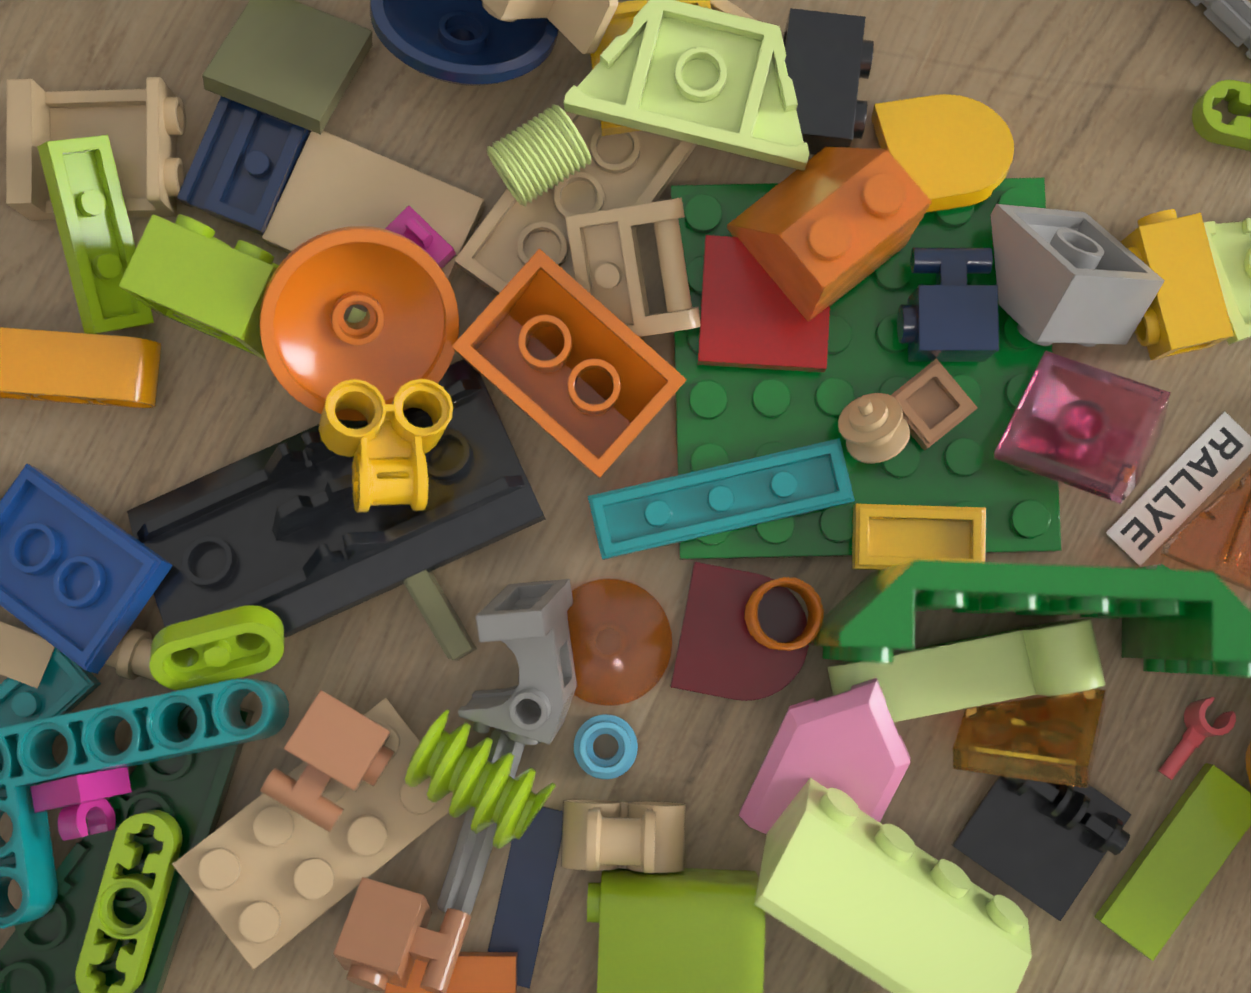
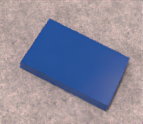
M26 464L0 501V605L85 671L98 674L173 565L40 469Z

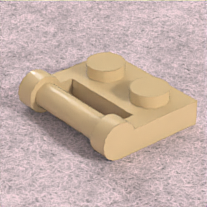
M682 198L565 217L575 280L639 337L701 327L699 307H692L678 219L685 217ZM652 222L654 224L667 308L666 312L654 314L649 313L636 225Z

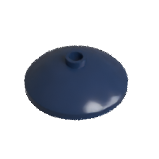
M370 0L371 23L382 44L395 57L414 70L428 77L452 84L470 86L491 85L523 76L540 66L548 58L556 44L559 32L547 18L517 19L514 22L497 19L484 9L482 0Z

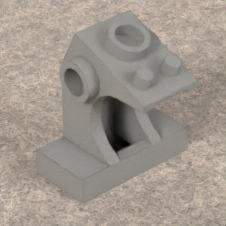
M570 579L509 584L476 615L479 642H504L515 654L519 665V685L506 689L475 691L467 705L462 706L458 710L459 717L474 721L473 730L476 732L488 733L491 726L504 730L506 737L521 744L536 745L543 742L550 745L564 724L577 687L567 610L573 604Z

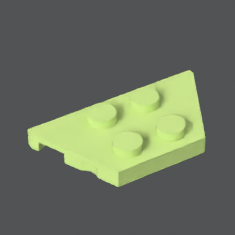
M649 0L635 15L633 25L623 35L617 36L600 55V62L578 87L573 85L569 89L564 99V111L778 165L805 170L809 158L807 142L804 143L796 111L798 103L793 81L788 76L785 64L786 51L780 26L685 2Z

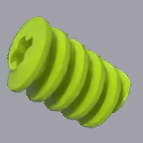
M445 710L433 723L414 751L406 773L405 783L410 787H416L430 777L431 781L427 792V799L432 803L438 802L452 792L453 796L449 807V815L453 818L460 817L473 807L475 811L471 822V830L476 834L482 832L491 824L496 823L497 827L493 838V846L497 849L504 847L515 838L519 840L555 789L556 784L552 782L535 794L531 790L536 770L530 767L516 778L511 777L510 771L514 755L508 752L494 763L488 761L493 740L486 737L474 747H468L466 743L471 725L465 722L451 733L447 732L445 726L450 710Z

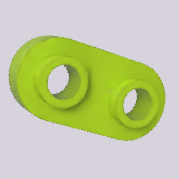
M241 606L169 625L160 630L152 640L149 662L150 672L158 683L178 691L264 672L275 666L283 655L284 627L282 621L275 613L260 606Z

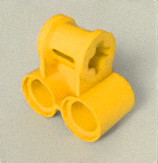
M356 379L342 381L333 387L328 394L320 418L319 433L321 440L329 450L341 456L353 457L352 485L356 513L368 512L372 505L410 504L413 511H423L426 509L428 471L425 453L436 447L452 418L453 411L450 395L441 385L426 379L409 381L400 387L392 404H385L384 397L375 386L366 381ZM413 407L422 409L432 418L433 426L428 428L413 426L404 417L403 410ZM342 409H355L365 416L368 426L361 429L347 428L339 422L335 413Z

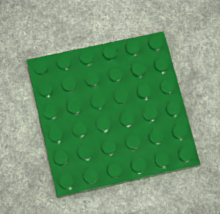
M1045 177L1005 178L992 191L991 196L980 203L926 212L904 248L830 306L827 369L824 373L697 365L700 327L674 332L675 369L687 379L675 393L677 475L840 438L855 500L852 503L680 542L679 560L852 556L853 505L984 507L986 508L985 553L1062 551L1052 344L1050 346L1039 345L1022 336L1017 330L1018 323L999 306V302V351L985 362H940L977 406V409L928 449L923 450L910 434L907 445L895 457L880 463H863L850 455L846 439L841 435L838 428L841 412L853 400L872 393L892 395L931 363L908 362V343H899L897 318L899 306L907 304V299L918 285H936V274L911 273L910 256L912 248H991L993 255L991 273L967 274V285H997L991 213L996 204L1046 208ZM779 183L671 185V199L682 198L685 217L678 219L692 307H699V314L701 312L705 236L733 237L727 229V224Z

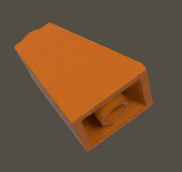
M824 147L808 160L805 170H795L727 224V229L733 237L739 238L803 317L810 322L829 305H833L904 248L932 201L887 149Z

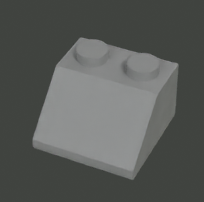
M996 204L991 213L999 306L1018 323L1017 330L1022 336L1031 342L1043 346H1050L1052 343H1078L1086 347H1094L1096 344L1126 345L1163 285L1164 279L1086 212Z

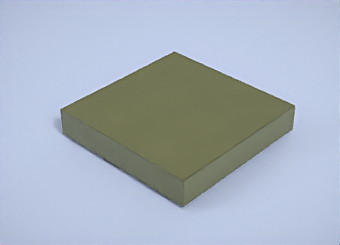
M250 0L202 75L204 89L321 135L372 47V30L294 0Z

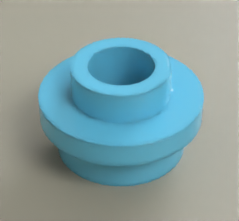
M601 714L588 719L581 725L575 736V758L579 766L587 774L595 778L613 779L621 776L630 769L637 756L638 743L634 730L625 720L615 715ZM602 734H610L618 742V751L610 758H602L594 751L593 743Z

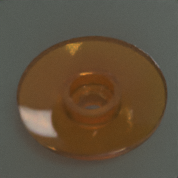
M599 579L575 588L572 591L573 604L567 610L577 682L574 695L586 702L607 706L625 704L642 697L659 682L666 671L671 657L672 632L663 608L646 590L624 580ZM606 629L615 630L622 640L620 649L611 655L602 653L596 644L597 636Z

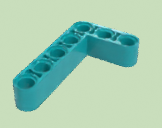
M233 679L0 728V750L4 758L3 768L0 773V819L6 812L13 824V833L7 843L0 835V929L44 917L53 908L57 899L58 883L47 811L34 812L30 786L76 775L120 767H131L269 738L276 735L285 726L288 719L289 702L285 692L278 685L269 681ZM255 692L262 702V714L259 721L254 726L249 727L242 720L240 706L243 699L249 693ZM190 705L197 716V728L194 734L186 740L179 733L177 720L180 712ZM123 719L130 724L133 732L131 744L124 753L117 747L115 742V730ZM61 733L66 738L68 753L65 760L59 765L54 759L52 745L55 738ZM12 879L20 885L22 891V902L19 909H15L8 898V887Z

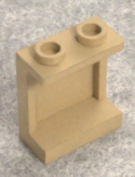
M147 77L146 89L45 92L33 79H7L6 204L28 220H56L37 146L47 141L108 135L128 217H151L152 214L159 217L177 216V196L186 178L181 158H177V135H183L185 132V110L181 98L176 97L161 77Z

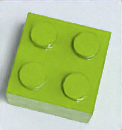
M152 214L119 287L158 314L266 360L260 337L259 318L264 292L273 273L279 266L273 263L275 257L267 251L242 240H238L233 249L228 244L215 238V231L212 228L185 215L179 214L175 223Z

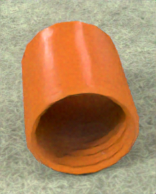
M782 577L766 582L752 592L746 604L745 621L749 633L758 643L769 649L792 651L805 647L816 638L823 625L824 609L820 596L811 585L798 578ZM776 586L788 587L797 592L805 601L808 610V621L804 631L795 640L787 643H778L769 638L760 628L757 618L758 604L763 595Z

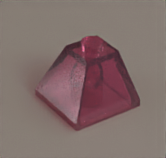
M1045 351L994 451V458L1122 504L1139 484L1162 434L1171 392Z

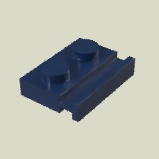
M221 96L177 198L184 205L196 207L212 216L263 236L311 131Z

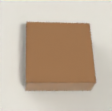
M937 358L891 395L900 403L903 412L902 417L908 423L910 434L923 450L928 449L977 409V406Z

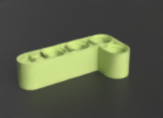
M1071 619L896 652L893 653V663L850 661L827 667L833 696L851 690L852 685L877 678L886 698V705L893 722L1032 695L1054 696L1105 686L1091 619Z

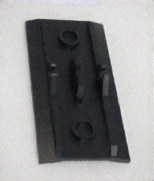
M462 359L451 364L438 383L450 395L453 411L452 418L436 447L425 453L428 471V498L426 509L423 511H413L410 504L372 505L368 512L356 513L352 485L353 457L341 456L329 450L321 440L319 424L128 510L127 513L133 537L173 565L153 593L164 626L167 627L179 622L241 606H260L272 611L280 618L284 627L285 639L404 584L403 581L413 575L425 570L428 573L545 520L546 518L481 374ZM413 407L403 411L404 417L413 426L419 428L433 426L432 418L422 409ZM338 419L342 425L350 429H361L368 426L367 421Z

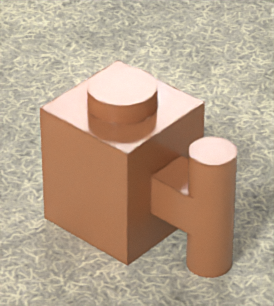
M320 690L284 747L286 751L305 761L308 765L298 781L274 768L260 791L330 833L344 809L322 796L332 778L355 792L362 781L374 787L395 751L385 746L391 733L389 730Z
M362 877L333 954L344 970L348 971L347 980L361 987L379 992L385 990L387 983L406 988L415 960L427 962L428 964L420 987L431 993H446L472 917L463 911L448 908L439 932L429 930L427 926L432 911L424 895Z

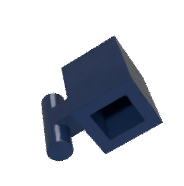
M912 248L910 256L911 273L936 274V285H918L907 299V304L899 306L897 318L899 343H908V362H933L936 358L939 362H985L999 351L998 285H967V274L991 273L993 262L991 248Z

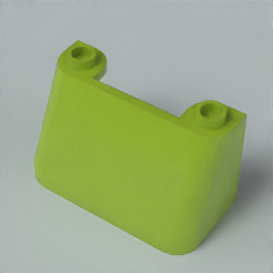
M619 868L615 870H602L601 883L588 882L587 922L599 923L597 993H763L765 911L755 905L759 881L756 871L684 868L682 872L644 873Z

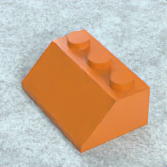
M540 248L452 345V348L466 362L598 479L687 380Z

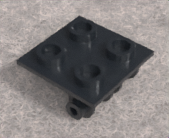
M1023 739L952 846L1058 921H1061L1106 852L1109 851L1113 855H1118L1127 845L1130 834L1122 828L1132 814Z

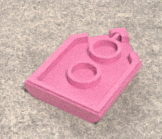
M877 678L852 685L849 691L819 701L812 698L789 706L739 812V816L749 827L767 834L809 778H812L827 789L836 788L845 792L856 802L861 811L878 822L881 821L911 762V758L902 736L898 734L886 705V698Z

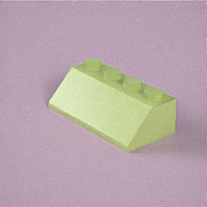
M809 778L767 832L755 905L892 993L1017 992L1032 957L1028 918L1024 915L1023 911L1007 897L1002 895L993 896L971 882L966 873L953 862L946 859L937 860L915 846L913 840L899 827L888 823L883 825L861 811L856 802L845 792L836 788L827 789L812 778Z

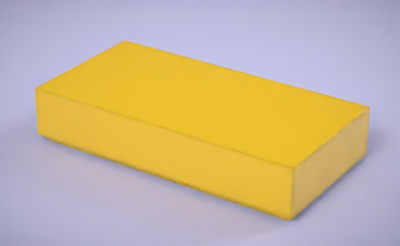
M853 505L852 570H881L913 560L985 562L986 508Z

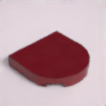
M694 562L670 687L733 700L752 701L769 697L781 691L797 676L805 662L809 644L792 651L769 649L754 639L749 633L745 621L746 604L752 592L762 584L774 579L757 573ZM779 586L771 588L763 595L758 604L757 618L760 628L774 641L787 643L795 640L804 631L807 625L805 612L797 598L788 588Z

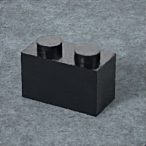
M790 8L783 37L786 51L785 64L788 76L793 81L798 106L796 111L804 143L807 142L809 154L816 155L824 147L849 148L853 138L862 139L867 116V101L857 100L859 78H869L874 50V41L863 40L866 19L864 16Z

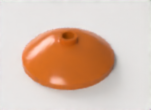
M368 226L343 227L312 237L294 249L281 262L268 282L263 295L259 318L260 337L263 351L272 373L283 388L307 408L322 414L326 398L332 388L342 381L352 379L366 381L375 386L384 397L385 404H392L400 387L407 382L426 379L438 384L442 379L455 353L452 345L458 340V305L451 284L443 270L415 242L400 234L381 228ZM359 304L367 308L366 316L360 322L351 323L344 319L346 309L352 305ZM347 408L335 413L337 419L367 421L365 416L355 409Z

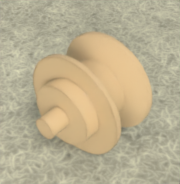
M872 393L853 400L844 408L838 420V428L841 435L846 439L848 452L854 459L863 463H880L895 457L905 448L910 438V428L902 417L901 405L897 399L888 394Z

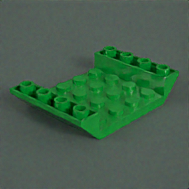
M913 560L871 572L823 617V625L819 633L809 643V646H823L822 659L893 663V649H914L915 611L952 609V613L969 614L1006 613V611H1010L1022 616L1080 614V618H1122L1121 658H1143V671L1251 677V611L1213 571Z

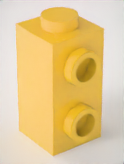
M1169 209L1138 219V228L1120 241V243L1165 280L1135 329L1139 343L1142 346H1147L1150 361L1209 348L1234 336L1201 213L1177 218L1176 210Z

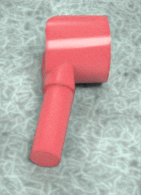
M1215 697L1194 701L1186 707L1184 723L1187 730L1181 736V741L1158 770L1170 780L1175 777L1193 751L1199 748L1205 738L1227 734L1234 728L1236 722L1234 711L1222 713L1214 721L1212 727L1207 723L1205 712Z

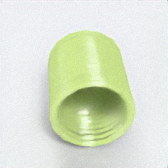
M552 104V107L547 108L543 113H538V117L527 120V124L523 123L522 127L516 128V131L511 130V134H506L505 138L501 137L500 141L493 142L492 147L487 146V154L496 171L513 197L523 206H526L527 202L532 203V199L537 200V196H542L543 192H548V188L553 189L554 185L558 186L559 181L564 182V178L569 179V175H574L575 171L580 172V168H585L586 164L591 165V155L582 136L565 111L555 104Z

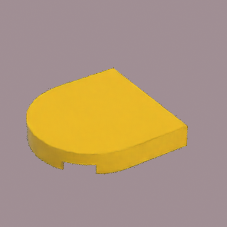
M940 94L876 103L873 106L871 119L881 149H887L932 201L926 212L980 203L991 196L992 191L1001 184L1008 174L1014 155L1013 137L1005 121L985 104L964 96Z

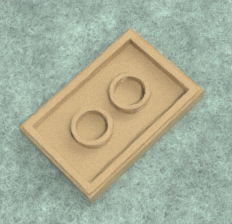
M311 131L262 239L266 244L291 253L312 237L337 228L368 226L385 229L409 205L454 248L456 256L442 269L451 283L457 270L454 260L471 238L486 204L483 198L326 131H322L321 135Z

